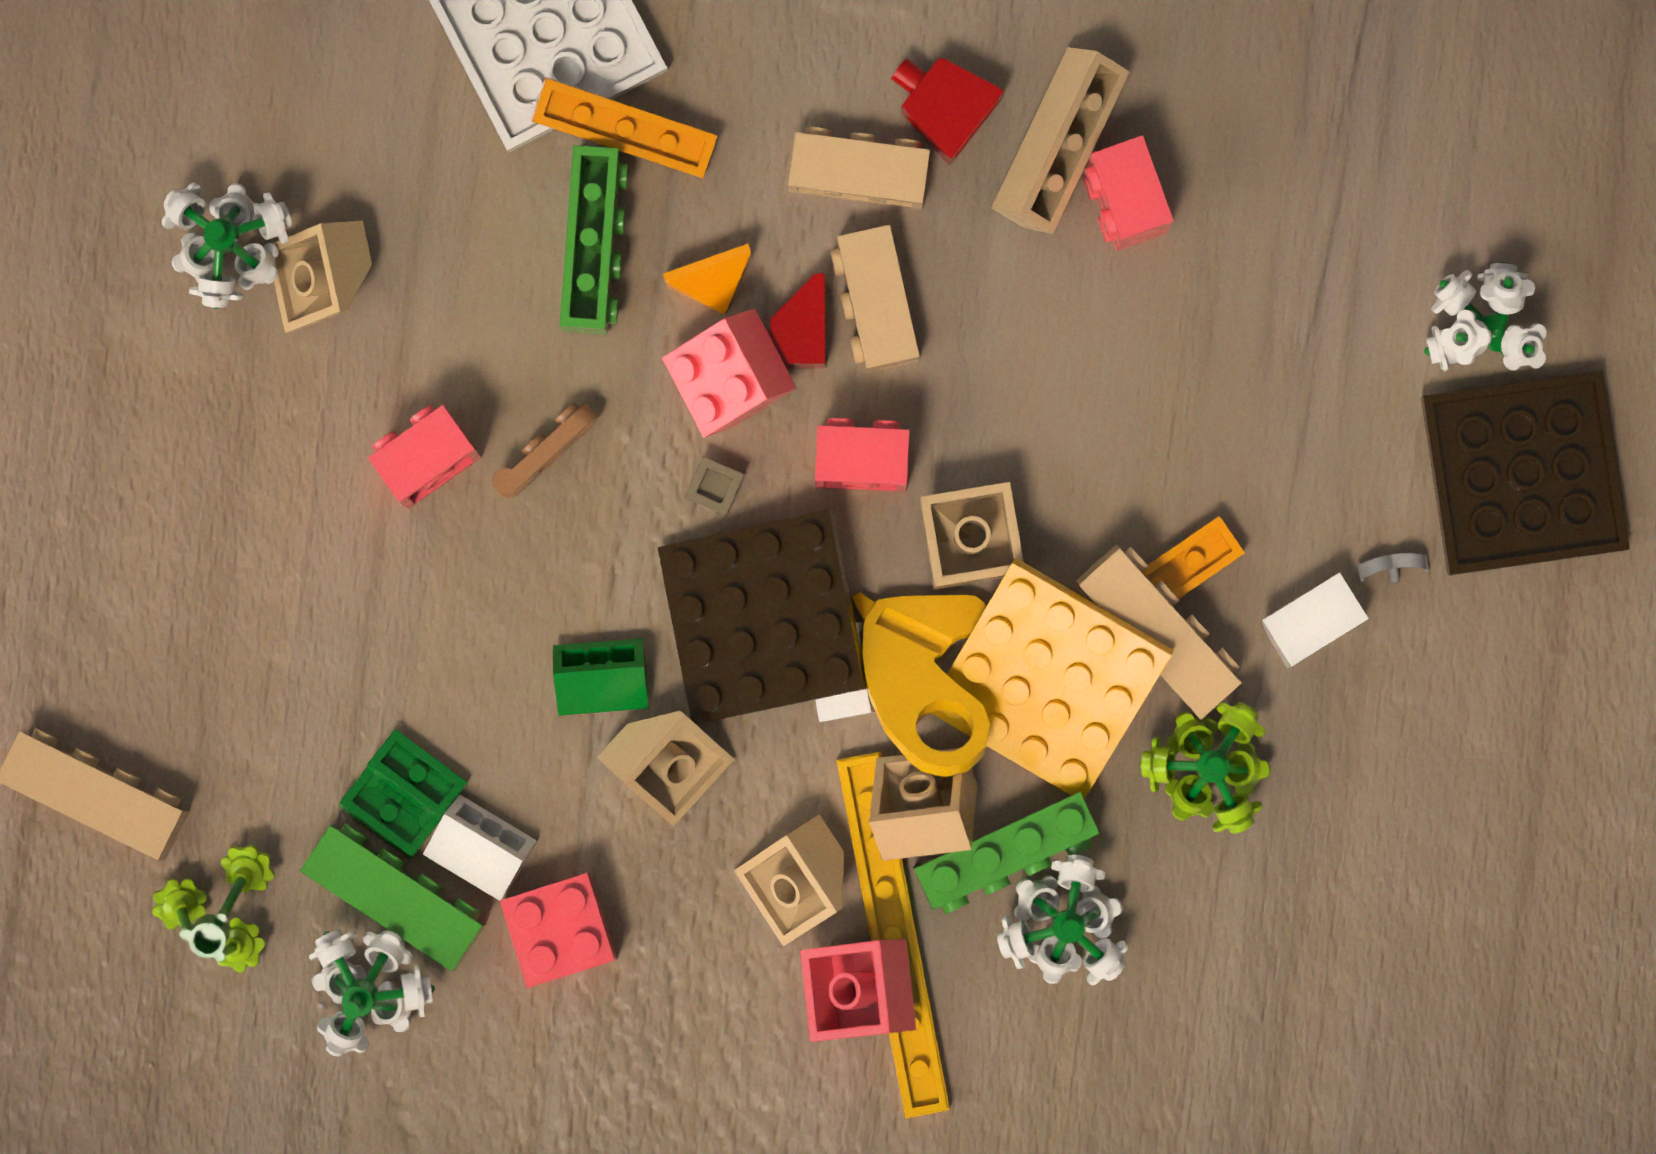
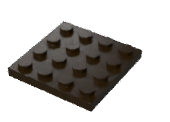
M1603 371L1421 397L1448 576L1630 550Z
M825 510L657 547L691 721L695 724L867 689L862 653L833 510Z

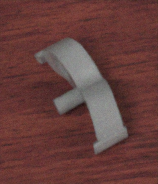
M1424 553L1389 554L1357 564L1360 583L1365 581V577L1389 569L1391 583L1400 582L1398 568L1424 569L1425 573H1429L1427 554Z

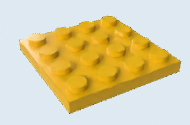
M1015 557L947 675L984 705L991 725L987 747L1071 796L1081 792L1083 799H1085L1171 658L1174 650ZM947 710L931 712L934 716L968 736H972L968 723L957 713Z

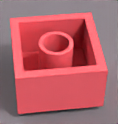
M1143 135L1091 153L1088 164L1084 168L1085 174L1082 175V180L1090 201L1098 199L1101 207L1100 217H1097V221L1105 243L1113 241L1116 251L1167 234L1174 220Z
M755 308L722 319L662 358L703 438L737 426L797 389Z
M429 405L419 411L410 419L412 427L400 435L393 431L382 437L372 446L375 453L368 457L396 499L407 509L413 507L482 458L454 417L443 405L437 409L433 405Z
M829 418L827 419V426H817L816 488L906 492L909 430L900 429V422L875 420L873 421L872 428L854 427L855 420Z
M585 873L500 900L527 988L617 960L591 873Z
M906 939L877 940L800 950L810 1042L916 1030Z

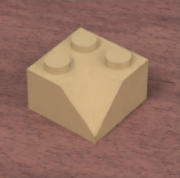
M1010 482L920 497L934 590L1003 579L1015 557L1024 562Z
M959 748L944 749V750H938V751H942V752L955 751V750H957V749H959ZM904 755L876 759L869 823L883 861L972 850L977 783L972 768L964 773L942 777L922 772L910 763Z

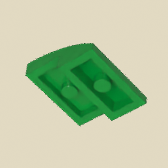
M394 729L368 762L364 772L341 799L338 807L411 861L468 782L405 735Z

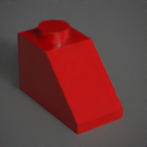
M815 273L770 318V330H767L786 369L825 368V273Z

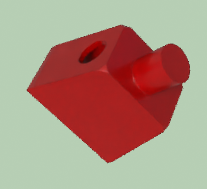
M941 57L927 73L910 59L906 58L891 77L892 81L910 94L901 106V114L950 166L1002 101L1004 91L999 87Z

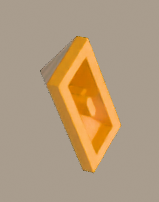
M745 244L663 273L667 288L725 315L752 259L749 244Z

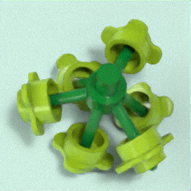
M1220 702L1216 709L1222 714V717L1218 724H1216L1211 717L1199 719L1193 717L1190 712H1182L1175 719L1177 726L1173 735L1166 741L1167 747L1161 746V739L1159 737H1153L1151 750L1143 751L1140 762L1143 778H1150V789L1152 792H1158L1160 783H1166L1165 793L1171 797L1174 806L1172 814L1180 821H1186L1190 816L1196 815L1207 818L1215 811L1219 819L1212 825L1215 832L1229 829L1230 833L1236 834L1249 829L1255 823L1253 816L1263 809V805L1260 801L1251 803L1248 796L1253 793L1254 786L1261 779L1268 778L1271 773L1269 762L1261 760L1255 753V746L1250 743L1253 735L1263 737L1266 733V729L1257 722L1259 718L1258 713L1249 705L1241 702L1235 703L1234 706ZM1218 725L1225 738L1216 751L1211 750L1214 743L1213 734L1216 733ZM1233 742H1238L1237 750L1226 756ZM1181 751L1182 754L1185 755L1186 757H1188V758H1193V759H1198V760H1197V761H1181V760H1176V755H1175V753H1178V752ZM1176 770L1197 771L1199 775H1187L1180 781L1174 779ZM1226 781L1230 785L1235 786L1237 794L1232 795ZM1208 782L1216 783L1224 799L1216 805L1215 809L1214 804L1210 801L1212 791Z

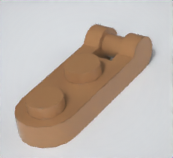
M576 403L571 404L556 418L555 422L559 427L547 438L542 433L537 435L523 448L521 452L526 457L513 469L501 468L495 472L492 478L494 489L505 498L517 496L598 421L600 416L588 403L580 408Z

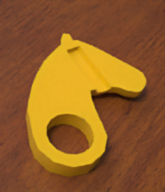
M861 592L853 595L854 605L864 621L862 659L866 686L870 700L885 733L907 760L922 772L948 777L969 771L985 754L991 725L984 705L953 681L935 662L944 655L952 644L960 639L969 638L986 609L985 603L978 597L971 595L899 596L879 599L876 603ZM933 711H951L966 720L971 728L972 736L963 747L955 751H938L931 749L922 742L917 733L918 722L925 715Z

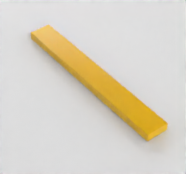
M881 752L836 761L871 941L906 939L916 1030L889 1033L906 1119L948 1111L950 1107L902 858L882 860L869 823L876 759L882 757Z

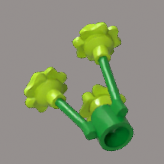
M254 844L243 848L237 846L230 847L228 856H224L220 863L226 871V882L233 884L217 915H205L206 909L202 903L206 901V893L197 889L190 878L183 879L181 883L174 878L168 879L164 888L155 891L153 900L156 905L152 908V914L163 920L166 928L169 930L175 929L179 924L182 928L180 937L184 940H189L192 951L203 958L214 957L218 965L230 966L237 973L244 972L247 965L255 967L260 963V952L266 946L265 939L257 937L260 933V927L257 924H247L239 917L233 918L230 921V925L226 921L241 892L245 893L250 890L264 891L268 886V881L274 879L275 872L270 866L271 857L266 852L259 850Z

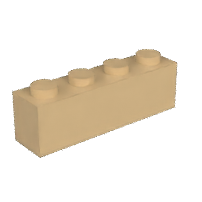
M1067 47L991 209L1025 229L1053 234L1130 72L1098 51Z
M1116 544L1082 574L1076 582L1096 605L1174 650L1160 675L1192 711L1202 719L1241 684V681L1234 674L1240 666L1223 648L1215 653L1204 639L1210 633L1192 614L1186 619L1179 614L1173 606L1180 600L1162 580L1155 586L1143 574L1149 566L1132 547L1123 552Z
M35 728L32 734L22 731L18 732L0 768L1 784L158 861L166 859L189 811L179 807L181 798L158 787L154 794L138 787L141 781L139 777L116 767L114 773L111 774L97 767L100 758L82 749L75 748L73 754L56 747L60 739L41 729Z

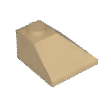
M363 220L320 223L289 236L287 243L282 244L280 240L273 243L279 249V254L275 258L278 276L274 280L285 333H293L348 310L372 266Z
M681 711L626 724L597 757L616 777L672 826H675L735 760Z
M820 814L734 870L783 947L842 909L844 851Z

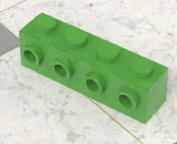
M573 145L559 325L563 332L608 335L609 324H617L619 299L618 297H611L612 279L620 280L622 252H614L615 234L623 235L625 225V208L617 207L619 189L627 190L629 164L621 162L618 148Z
M1078 792L972 841V850L945 853L913 869L932 910L942 907L944 914H948L969 904L966 895L983 888L985 894L989 895L1010 885L1008 876L1025 869L1027 876H1030L1050 867L1052 863L1049 857L1066 849L1068 856L1076 855L1093 847L1091 837L1100 833L1081 792Z

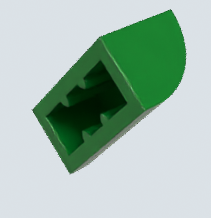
M643 638L553 645V679L558 716L649 709Z

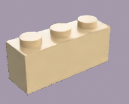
M806 127L805 133L795 132L788 191L922 210L930 150L921 149V142L910 139H895L894 145L876 143L877 137L870 134L850 133V139L832 137V130Z
M890 225L837 236L838 248L830 250L835 275L845 276L848 292L841 293L840 298L845 320L854 319L858 336L850 337L855 364L864 362L866 373L919 362L920 356Z

